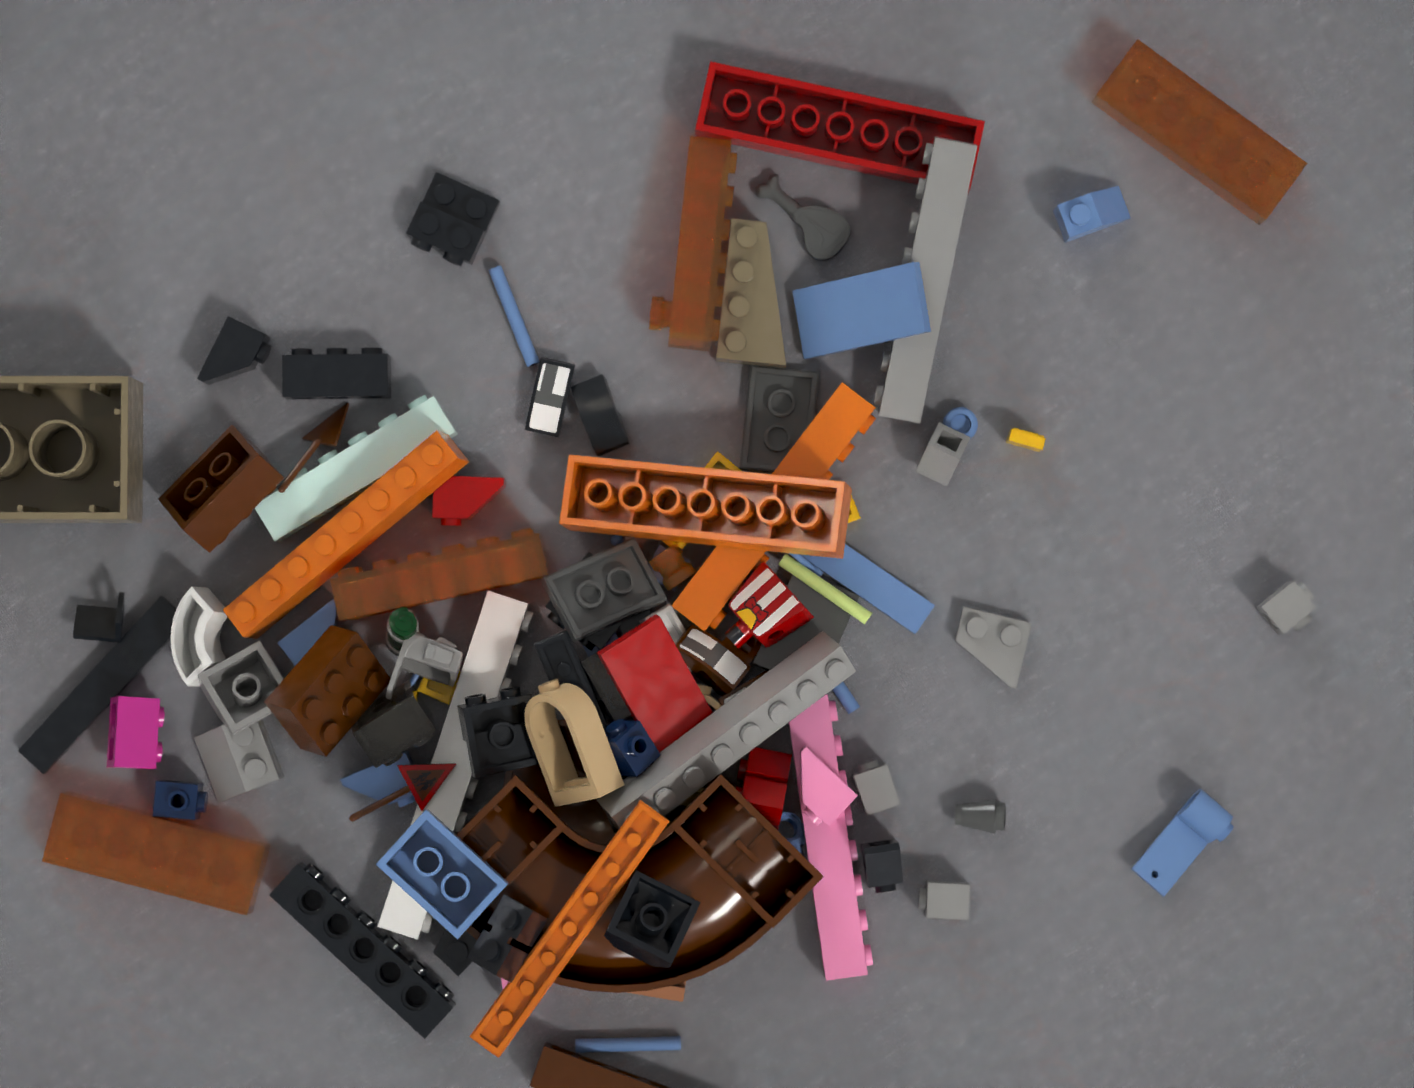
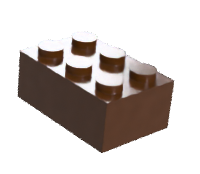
M231 425L158 500L181 529L210 553L217 545L226 540L228 534L242 520L250 516L253 509L277 488V485L284 477L256 445L234 425Z
M330 625L264 703L300 749L327 757L385 689L391 678L357 632Z

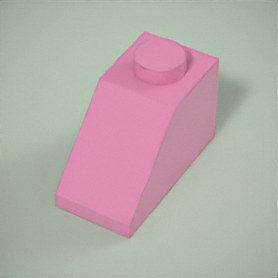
M804 746L800 751L802 802L807 806L803 813L817 826L824 822L829 827L858 795Z

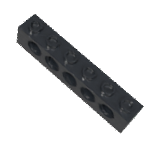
M303 862L298 863L269 896L425 1039L454 1008L456 1003L452 998L455 995L440 981L435 985L426 976L429 972L427 968L417 959L412 958L409 961L400 952L403 947L396 939L389 934L383 937L374 928L377 923L370 915L363 910L357 913L348 904L351 899L344 891L337 886L331 889L323 881L325 875L318 867L311 862L307 866ZM309 890H316L321 894L323 902L319 909H312L306 904L305 895ZM334 914H342L347 918L349 925L346 932L339 933L332 928L331 918ZM360 938H368L373 942V955L363 956L357 951L356 945ZM384 963H396L400 968V977L396 980L387 979L382 972ZM410 987H422L426 992V1001L422 1004L413 1003L408 997Z

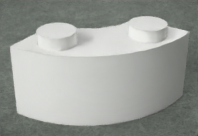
M191 586L181 599L171 626L172 656L181 678L188 687H200L198 674L226 659L220 642L222 625L227 619V615L223 611L225 606L206 587Z

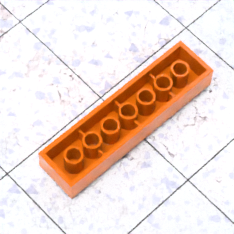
M569 454L559 524L570 531L843 559L852 488L845 481Z

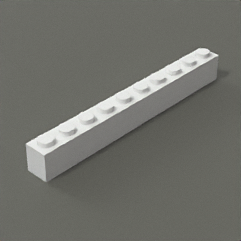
M491 591L487 592L431 764L456 763V765L423 811L417 805L411 825L428 809L454 833L455 831L460 832L464 828L468 813L462 810L466 798L473 799L479 780L472 776L467 744L463 740L457 705L466 704L465 697L475 694H486V699L500 697L499 690L510 687L512 679L506 678L510 664L516 666L523 646L518 645L517 642L521 631L528 632L533 617V612L528 611L530 604ZM392 881L377 927L418 940L422 932L429 933L434 918L400 886Z

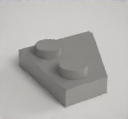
M963 607L955 642L999 677L1008 687L1016 689L1032 623Z

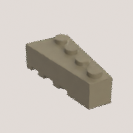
M731 218L716 362L786 368L767 222Z

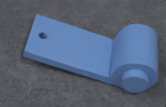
M1199 789L1182 806L1131 870L1164 897L1208 843L1213 842L1215 839L1222 842L1234 828L1231 824L1233 816L1206 792Z

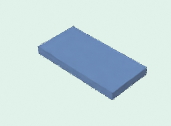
M920 262L906 263L792 290L804 359L817 358L931 332Z

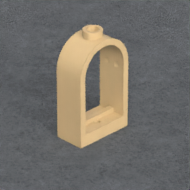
M558 679L537 686L540 694L531 698L526 705L525 726L555 807L601 798L624 786L598 712L589 696L576 685L570 683L559 684ZM555 707L566 720L586 777L579 778L556 718Z

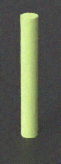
M785 554L778 565L864 625L872 615V612L788 554Z

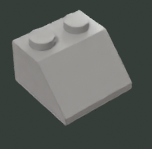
M260 640L198 674L201 690L219 719L233 735L272 714L264 701L283 681V677Z
M263 719L235 735L225 725H222L194 737L218 803L285 778Z

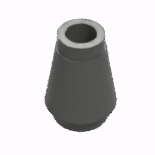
M997 799L956 804L955 825H962L963 827L996 834V830L1005 831V802H997Z

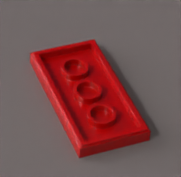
M653 615L597 652L633 719L641 722L659 753L713 713L660 616Z

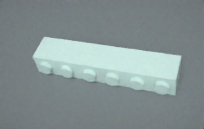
M426 395L417 398L407 405L410 409L408 412L399 417L394 413L378 423L380 429L370 435L364 431L348 441L350 447L340 453L335 449L318 459L320 465L309 472L306 468L301 469L285 492L280 493L276 488L271 494L267 495L255 507V510L273 540L280 543L364 492L436 430L448 434L451 438L458 435L438 400L434 396L428 399Z

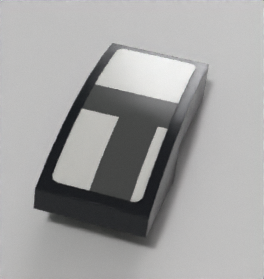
M541 357L525 430L559 438L575 364Z

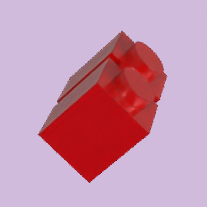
M755 747L749 752L748 760L741 759L737 780L744 782L743 787L736 786V790L778 830L784 806L786 783L788 781L792 754Z

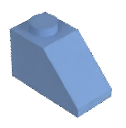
M1119 186L1085 194L1058 204L1053 210L1065 243L1131 219Z
M332 599L277 642L295 666L330 625L338 627L341 605L337 600Z
M405 751L341 778L340 781L344 787L375 800H380L407 786L397 765H412L414 763L409 751ZM410 791L388 803V805L397 802L400 808L416 800Z

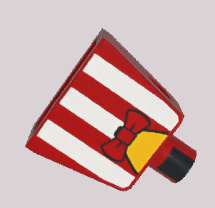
M763 561L729 602V608L740 620L724 634L738 649L753 635L767 648L809 622L814 616Z

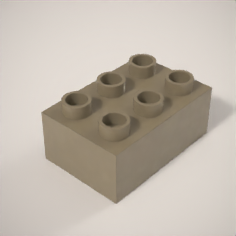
M0 376V523H142L143 383L129 376Z

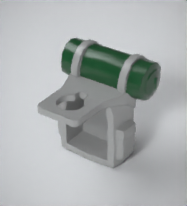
M407 607L394 610L387 620L385 642L389 651L398 656L387 687L386 698L391 700L402 670L453 687L463 659L462 652L457 650V645L442 637L434 640L419 633V623L412 610H408Z

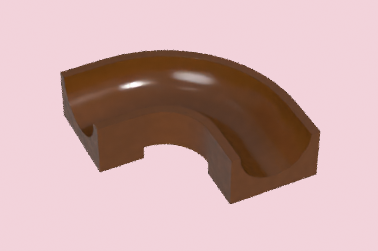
M719 774L665 827L553 983L587 991L623 993L649 991L673 986L702 976L728 963L750 948L771 928H774L824 876ZM515 775L457 834L462 841L509 883L466 931L476 940H478L483 929L490 932L493 926L487 922L505 894L548 918L533 945L534 947L607 845L590 841L573 831L519 776ZM636 870L701 902L670 968L651 966L615 948L604 937L607 927ZM514 938L510 942V945L528 954L533 949V947L523 944Z

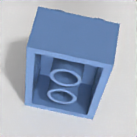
M428 809L417 818L376 863L386 875L456 939L461 937L509 884Z

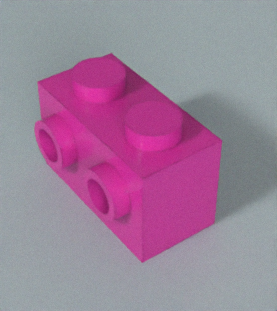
M110 697L106 768L156 769V764L160 763L163 751L162 742L158 741L159 727L162 728L165 716L164 707L160 706V698Z

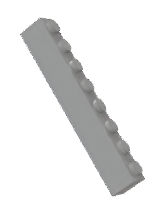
M934 136L933 144L926 143L922 164H927L928 170L926 179L919 177L915 198L921 199L919 214L912 212L908 233L914 234L912 248L905 247L902 264L920 262L931 332L893 340L891 351L884 350L880 371L886 372L884 386L877 385L873 402L874 406H879V416L919 424L921 422L977 151L976 144Z
M824 631L820 632L660 752L661 755L637 777H626L623 780L624 786L598 798L597 802L618 830L640 800L665 816L856 672L855 668L842 647Z

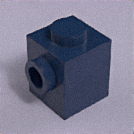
M619 719L609 724L605 729V734L621 776L637 777L661 755L640 721Z
M171 780L156 781L153 816L189 820L200 819L201 812H206L208 804V792L203 791L204 784Z

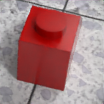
M452 476L433 492L432 517L434 519H441V526H462V520H471L506 487V479L500 477Z

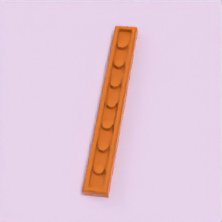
M642 800L637 803L528 954L512 983H507L469 1036L496 1057L499 1058L670 822L667 818Z

